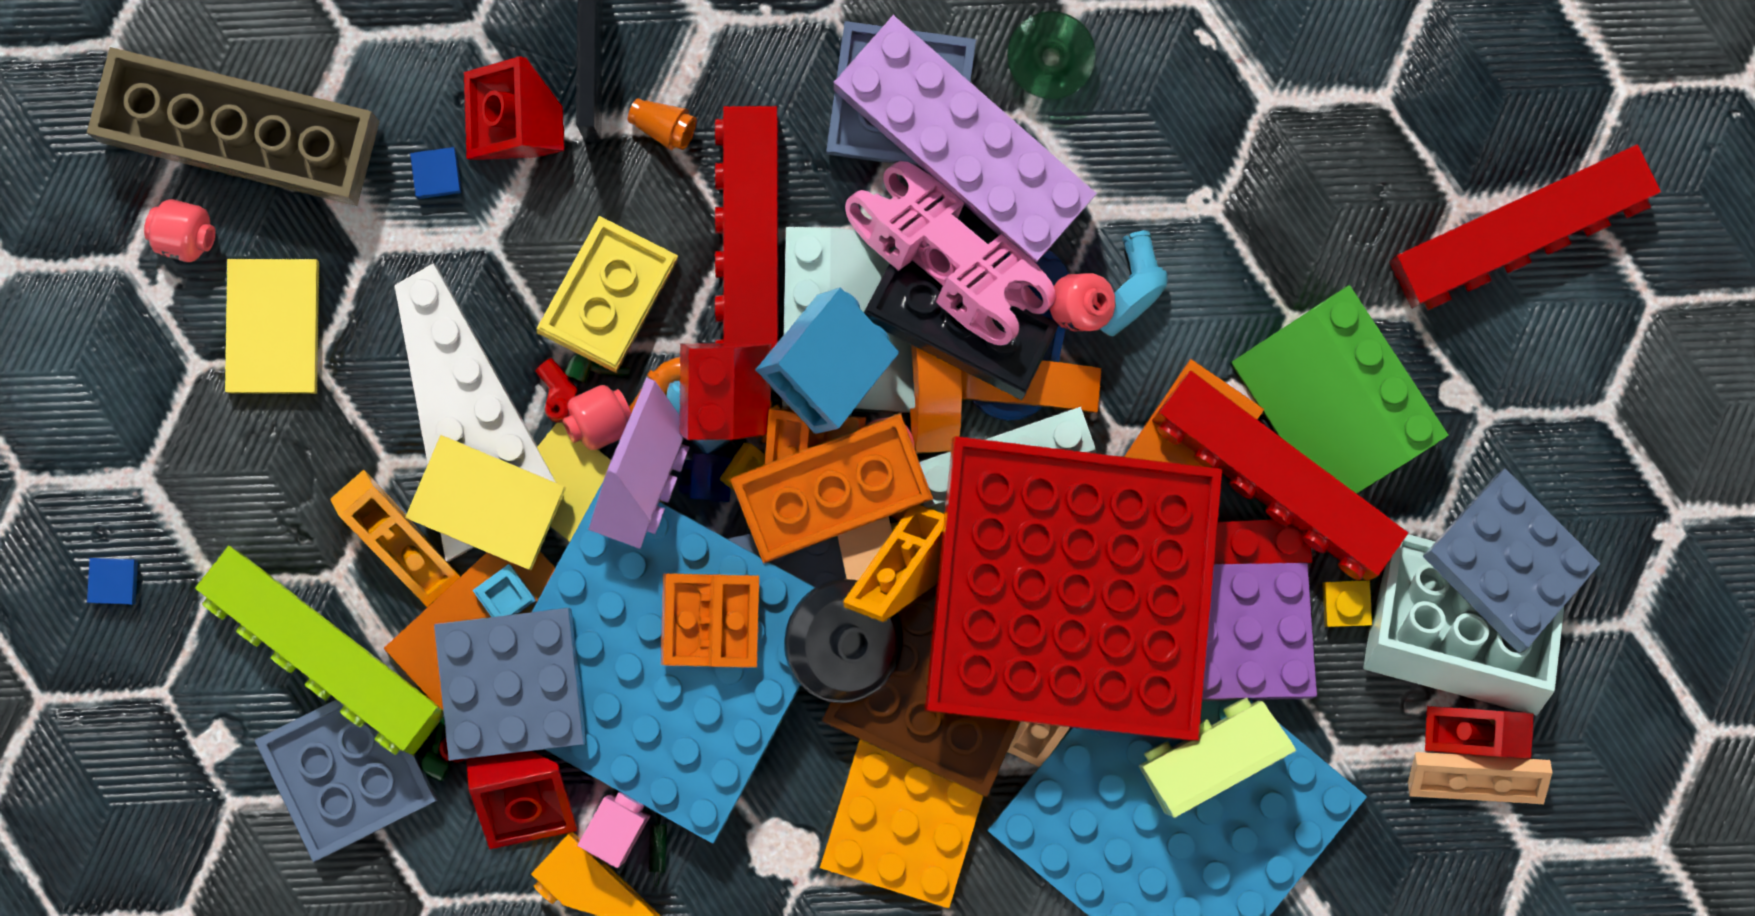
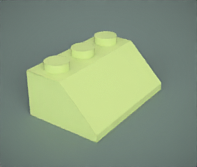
M1247 697L1241 699L1223 710L1227 717L1211 725L1208 719L1201 721L1198 741L1184 740L1173 747L1166 741L1144 753L1148 761L1140 764L1139 768L1165 814L1175 818L1296 751L1292 742L1263 701L1250 703Z

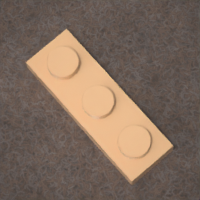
M1415 752L1408 780L1409 796L1544 804L1552 777L1550 760Z

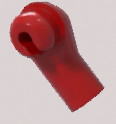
M549 358L535 372L549 388L545 404L547 417L553 422L563 423V419L569 416L568 402L571 398L577 396V388L555 360Z

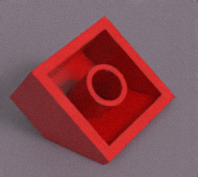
M680 343L679 434L687 440H734L766 435L771 386L756 371V368L770 353L771 344Z

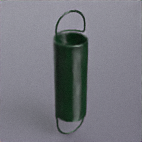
M660 822L659 824H651L649 831V872H654V884L655 872L659 873L660 880V873H665L667 824H660Z

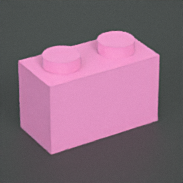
M619 792L616 796L611 793L603 798L577 846L618 868L625 863L651 815L643 811L645 805Z

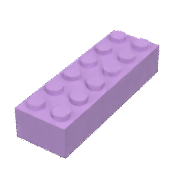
M894 15L834 81V91L913 159L922 169L961 199L964 205L996 234L1004 235L1034 260L1035 263L1041 259L1097 194Z

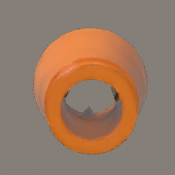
M639 98L631 105L627 117L628 123L635 125L636 128L670 150H673L675 147L684 150L689 145L697 125L696 117L689 115V110L686 108L644 101Z

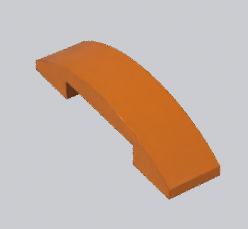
M911 345L915 407L910 409L915 451L916 453L950 452L952 438L955 436L960 437L962 407L961 369Z
M1042 360L1022 400L961 370L962 401L975 400L1053 407L1056 410L1068 411L1081 407L1082 412L1098 413L1101 368Z

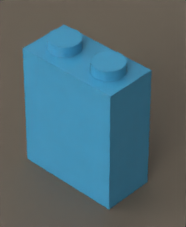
M840 287L818 294L756 368V371L815 434L839 429L899 354V351L889 341V336L885 330L874 324L864 314L856 298Z

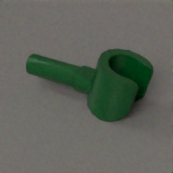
M575 355L569 360L565 374L574 380L586 384L591 371L602 375L629 378L630 367L620 366L617 373L581 355Z
M444 717L436 727L433 743L422 762V769L425 774L439 782L444 780L452 764V761L445 760L439 751L442 740L446 738Z

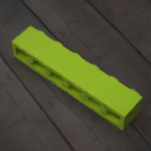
M231 546L225 549L195 587L197 591L206 597L202 603L206 609L221 620H224L229 615L241 625L236 630L238 634L256 647L263 641L275 652L270 658L290 674L296 668L309 677L308 681L304 684L307 688L325 701L331 695L344 705L339 712L359 728H362L365 722L379 732L374 740L392 754L397 755L402 750L414 756L444 717L441 707Z

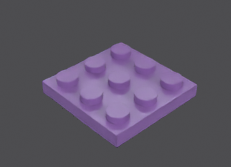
M1308 563L1215 564L1213 569L1202 701L1241 700L1246 697L1248 700L1312 699L1316 697Z

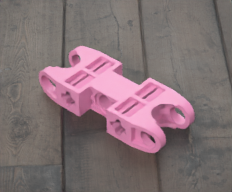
M899 161L887 168L884 172L883 180L886 189L892 195V199L882 197L878 193L873 195L864 190L855 192L847 199L845 205L847 218L862 239L898 271L912 260L943 285L936 303L964 327L994 345H1005L1018 335L1019 324L1015 315L1010 311L1012 306L1022 311L1027 309L1032 313L1042 314L1054 304L1056 299L1054 286L1034 260L1002 234L989 244L983 241L958 220L964 202L937 179L909 162ZM897 174L904 177L908 183V188L898 180ZM943 197L944 199L938 203L937 200ZM858 204L865 209L872 219H868L861 213ZM896 246V249L891 252L890 249ZM1008 253L1011 254L1009 257H1007L1006 259H1004V256H1005L1006 254H1008ZM1028 285L1035 287L1040 292L1043 301L1031 291ZM963 302L964 305L958 309L957 306ZM992 318L1002 324L1005 332H1002L995 326Z

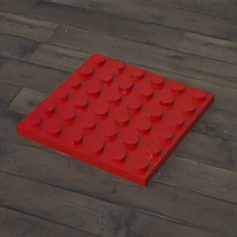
M953 437L925 711L1198 741L1222 469L975 438Z

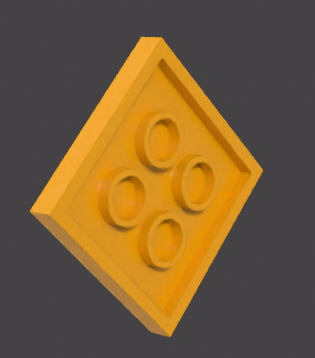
M859 740L820 868L949 908L983 796Z

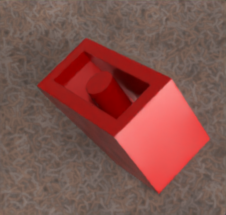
M1427 706L1425 751L1531 759L1534 713Z

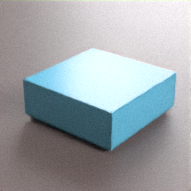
M508 564L472 590L491 617L519 614L537 601L511 564Z

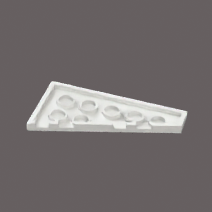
M433 263L397 283L395 291L427 463H429L440 435H443L556 483L537 449L533 437L438 267ZM441 533L446 562H450L474 548L469 544Z

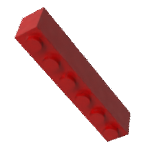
M723 106V119H715V146H723V163H715V189L723 190V207H715V233L723 234L724 251H715V277L724 278V295H715V322H724V340H715V343H770L772 350L779 342L777 106Z
M1637 144L1402 252L1392 258L1389 263L1411 309L1424 304L1428 311L1452 300L1449 292L1464 285L1466 291L1470 292L1491 282L1489 273L1504 267L1507 274L1532 263L1529 255L1544 248L1546 254L1550 255L1571 245L1569 236L1584 230L1586 236L1589 237L1612 226L1608 218L1618 213L1624 212L1628 219L1651 208L1648 200L1661 191Z
M1191 370L1181 379L1152 419L1153 422L1159 425L1157 431L1166 440L1175 445H1179L1182 442L1195 452L1193 457L1201 466L1222 469V473L1231 479L1229 484L1237 493L1248 499H1252L1253 496L1268 507L1266 513L1272 519L1284 526L1291 524L1304 533L1302 539L1307 545L1320 553L1328 551L1340 560L1339 568L1356 580L1364 578L1368 581L1379 576L1409 534V532Z

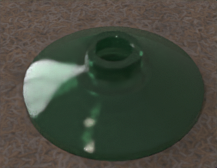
M1057 11L1040 12L1025 19L1012 34L1007 50L1008 66L1014 80L1023 90L1042 99H1061L1080 90L1089 80L1096 60L1095 44L1088 29L1073 16ZM1046 52H1054L1058 56L1059 62L1056 65L1048 66L1043 62L1042 56Z

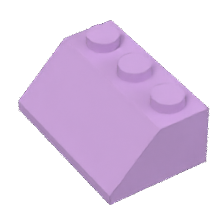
M646 378L615 450L588 529L639 549L647 532L656 534L665 510L659 507L658 503L660 500L669 502L677 481V477L670 475L673 469L681 472L690 448L682 444L684 437L679 434L680 415L656 381Z

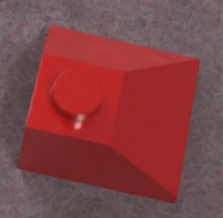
M519 56L464 72L467 159L536 158L564 151L563 107L526 57Z
M533 751L466 758L468 789L489 850L578 831L558 763Z

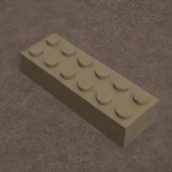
M110 47L87 134L103 144L358 206L380 121L368 110Z

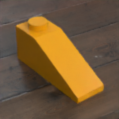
M365 470L361 471L330 499L338 516L426 607L460 578L455 569L446 562L445 558L411 520L405 518L406 514Z
M921 505L909 508L844 599V607L884 622L938 583L945 514Z
M574 832L568 834L531 873L537 880L533 885L534 888L551 904L558 900L564 906L596 916H661L602 859L578 847L577 845L581 839Z

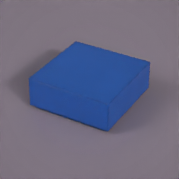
M454 147L410 153L417 199L462 193L457 153Z
M89 558L87 603L136 605L138 560Z

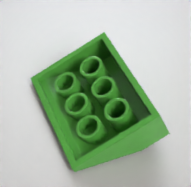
M1350 285L1231 362V365L1255 402L1264 408L1263 414L1276 434L1356 494L1449 436Z

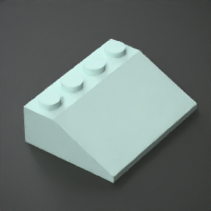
M786 227L784 334L818 294L840 287L856 298L860 304V309L864 312L889 262L872 249L856 230ZM896 246L890 249V251L892 252L893 250H895ZM887 333L889 341L899 351V354L852 412L910 413V409L915 407L911 344ZM782 399L783 409L792 410L790 406Z
M1408 534L1385 566L1372 617V625H1370L1363 669L1520 712L1534 713L1537 716L1555 691L1564 607L1527 649L1518 653L1423 557L1435 541Z

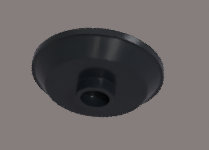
M854 579L828 581L808 592L794 608L785 631L784 650L792 675L806 691L829 702H853L873 694L890 678L901 656L903 630L898 612L886 621L881 622L844 607V599L858 581Z

